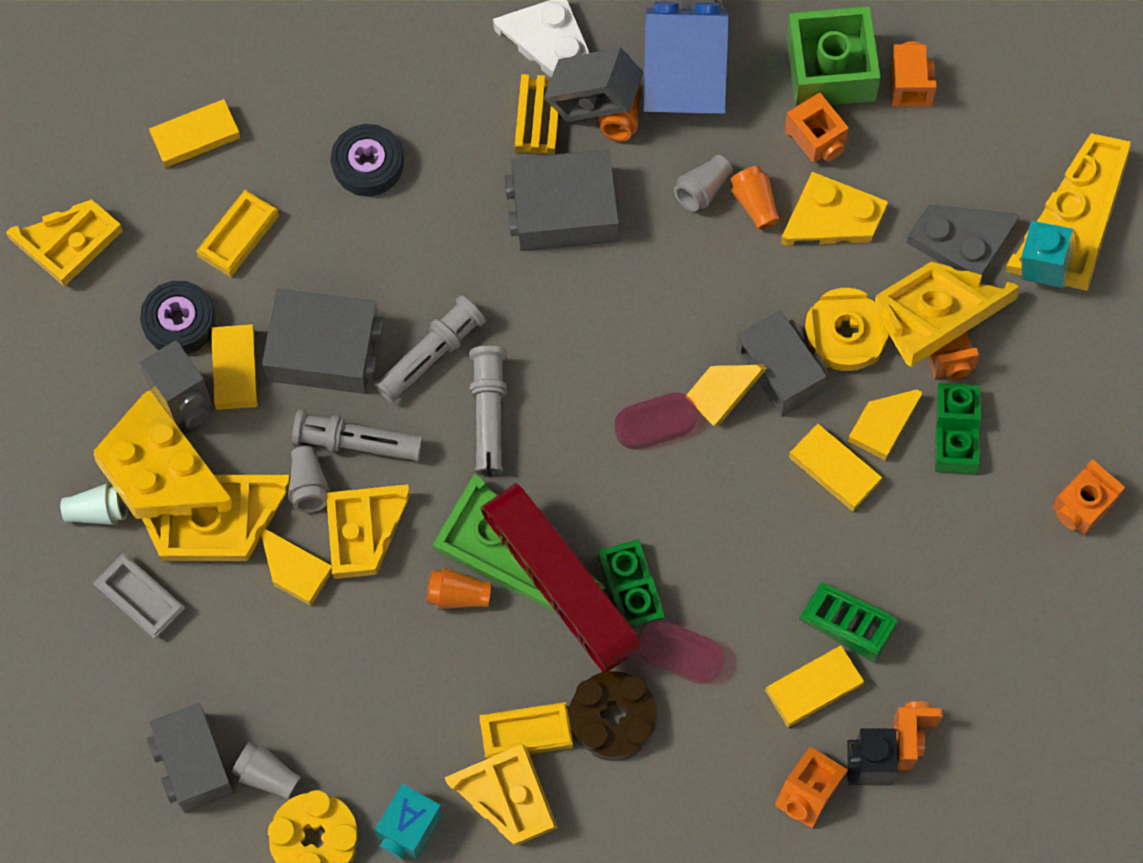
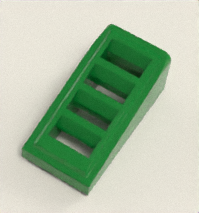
M823 582L819 584L799 617V620L873 663L876 662L899 620L887 612ZM827 598L833 601V604L823 619L816 614ZM843 607L848 612L838 626L832 623L839 609ZM857 615L863 620L856 632L853 633L847 629ZM870 624L878 627L872 639L868 640L863 636Z

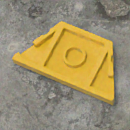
M931 261L877 294L874 309L905 363L912 367L1015 301L1018 296L1019 286L1008 281L1003 289L981 283V274L970 271H958L951 266Z
M151 390L145 392L94 449L95 462L136 519L153 518L162 514H171L173 516L192 515L191 508L218 506V513L227 512L232 509L230 496Z
M214 475L231 498V510L218 513V506L191 508L192 515L173 516L171 514H162L158 517L142 518L161 561H248L262 537V531L264 528L267 529L289 490L290 476Z

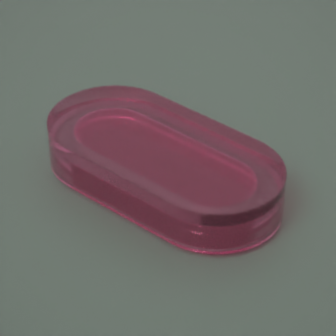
M677 392L630 405L622 409L616 416L615 436L621 445L633 450L643 449L684 436L696 424V405L690 397Z
M662 620L654 621L642 630L639 638L642 645L640 653L649 664L699 684L711 682L720 674L723 665V653L719 645L713 640Z

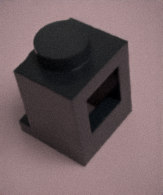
M860 728L856 740H847L848 785H893L898 773L896 729Z

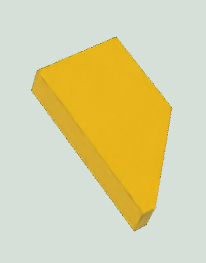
M764 364L710 366L685 398L713 426L720 425L766 371L767 367Z
M916 389L869 401L850 433L848 442L885 461L919 403L923 392Z
M264 528L261 536L274 586L311 606L332 574V566Z

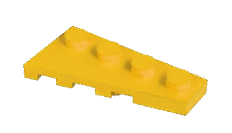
M1091 133L1067 169L1065 178L1057 191L1053 192L1049 197L1044 211L1037 220V222L1073 228V254L1064 286L1085 291L1089 289L1131 151L1130 141ZM1028 232L1024 236V242L1017 253L1013 254L1006 265L1007 273L1022 276L1021 256Z

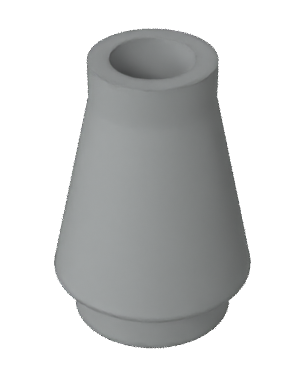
M715 155L706 163L681 175L677 180V185L674 187V194L678 202L684 208L693 212L699 208H707L726 178L732 174L731 164L725 157Z
M310 446L298 447L291 452L292 465L288 499L293 503L294 509L299 512H316L327 505L326 493L330 492V489L317 459L316 449Z
M250 742L245 746L231 771L232 774L240 778L239 783L280 795L287 800L301 777L290 770L265 746L260 744L257 747Z

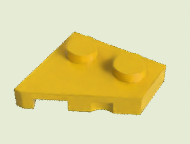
M812 172L782 235L781 244L794 246L795 241L819 240V245L836 244L840 241L871 243L887 209L888 201Z
M91 199L72 206L68 211H57L42 216L43 222L23 229H19L17 225L6 231L8 238L65 287L123 232V229L118 221Z
M408 484L326 493L332 575L334 579L377 575L409 500L410 491Z

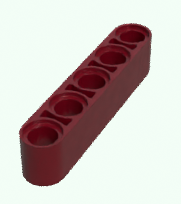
M514 483L480 507L481 513L488 525L603 673H608L642 648L637 635L518 483Z

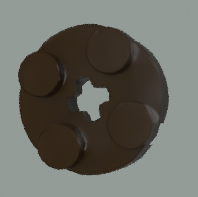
M609 671L606 674L603 672L591 676L588 680L582 681L576 688V693L569 707L571 732L580 746L582 745L599 759L619 761L630 758L642 750V747L648 743L656 729L657 707L655 699L645 686L644 681L636 675H629L620 671ZM615 705L618 710H624L626 716L619 718V725L610 726L608 719H601L600 714L606 712L608 706Z

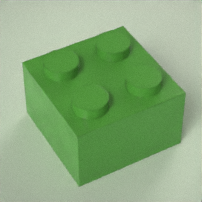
M870 6L789 13L786 41L795 107L819 92L830 105L876 101L880 83V71Z

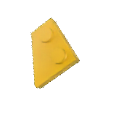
M518 745L445 777L446 783L452 789L460 793L473 805V808L494 824L498 831L514 845H520L558 828L526 745Z

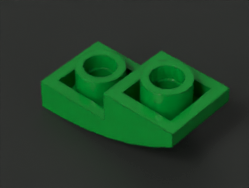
M938 383L935 420V472L978 474L980 465L979 427L981 422L980 385Z
M637 539L598 550L597 555L613 605L630 627L633 628L664 619L662 606L653 577L650 576L640 540Z

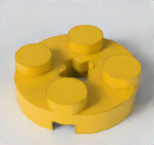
M837 288L830 290L822 295L820 300L807 313L804 328L806 344L812 354L817 353L821 357L826 368L831 367L839 371L863 369L868 365L875 364L886 346L889 334L874 309L875 302L867 298L868 294L859 289ZM843 321H848L851 328L858 329V333H853L852 337L846 338L842 334H838L836 329L841 327Z
M315 790L291 798L278 809L268 827L269 847L276 863H352L358 844V827L352 812L341 800L327 795L323 791ZM322 828L325 831L321 836L324 843L321 847L316 848L313 844L307 847L302 845V841L306 838L304 832L307 829L317 830Z

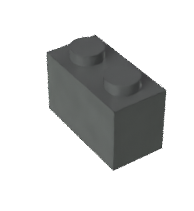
M621 47L558 59L544 99L567 122L629 112L644 72Z
M779 310L739 333L736 351L745 365L764 364L767 367L757 382L782 417L823 393L828 371L821 357L817 353L811 354L803 343L805 338L798 324L794 320L788 321L782 311Z
M177 340L140 362L152 393L181 431L186 428L198 427L208 419L211 412L215 411L203 377Z
M200 702L149 722L154 736L148 737L147 742L155 763L163 761L168 776L161 778L170 803L178 801L183 812L186 813L235 794Z

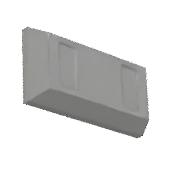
M124 553L93 583L95 587L153 639H156L185 609L182 604Z

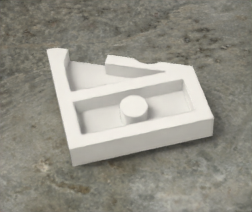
M549 0L493 19L495 32L500 36L506 35L518 45L520 53L529 60L537 62L541 66V70L549 77H552L558 59L589 53L567 0Z

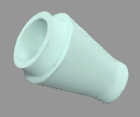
M106 483L77 495L61 499V514L65 523L82 522L116 525L118 520L127 518L128 507L111 483Z

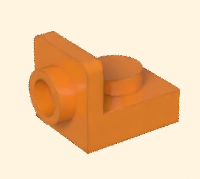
M965 332L928 356L934 380L945 377L948 380H959L969 376L975 371L980 355L977 348H972L968 333Z
M924 701L908 702L904 704V707H898L893 718V729H896L897 770H912L918 757L924 756L925 734L924 730H917V728H937L943 718L942 708H931V704Z
M810 746L786 779L775 802V806L792 819L798 820L812 828L823 808L844 779L848 769Z

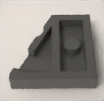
M928 205L908 235L906 243L940 263L951 266L955 270L970 271L983 276L1016 226L1019 215L1008 212Z

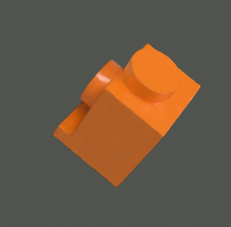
M917 41L894 44L890 60L892 107H932L937 86L936 80H934V60H927L926 44Z
M820 92L787 112L784 132L788 137L792 136L812 163L817 162L821 158L826 162H830L840 156L845 150L844 144L847 141L849 127Z
M1092 459L1085 469L1057 496L1052 509L1056 511L1057 518L1065 527L1070 530H1078L1085 536L1118 502L1125 486ZM1083 492L1092 501L1084 500L1080 493Z

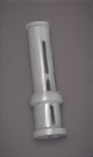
M460 295L455 300L456 305L441 320L434 319L430 323V333L379 381L374 383V387L384 399L393 404L446 351L452 352L459 349L461 346L460 341L476 326L482 327L486 323L482 313L470 300Z
M479 346L469 351V359L474 363V382L470 384L469 392L476 399L477 450L475 473L481 476H488V459H491L492 476L503 473L501 399L507 393V384L503 382L502 363L507 358V351L498 346Z
M298 408L292 431V445L300 446L301 443L326 447L327 452L333 453L339 451L341 447L419 462L423 436L345 423V418H341L340 415H333L332 418L307 414L306 409Z

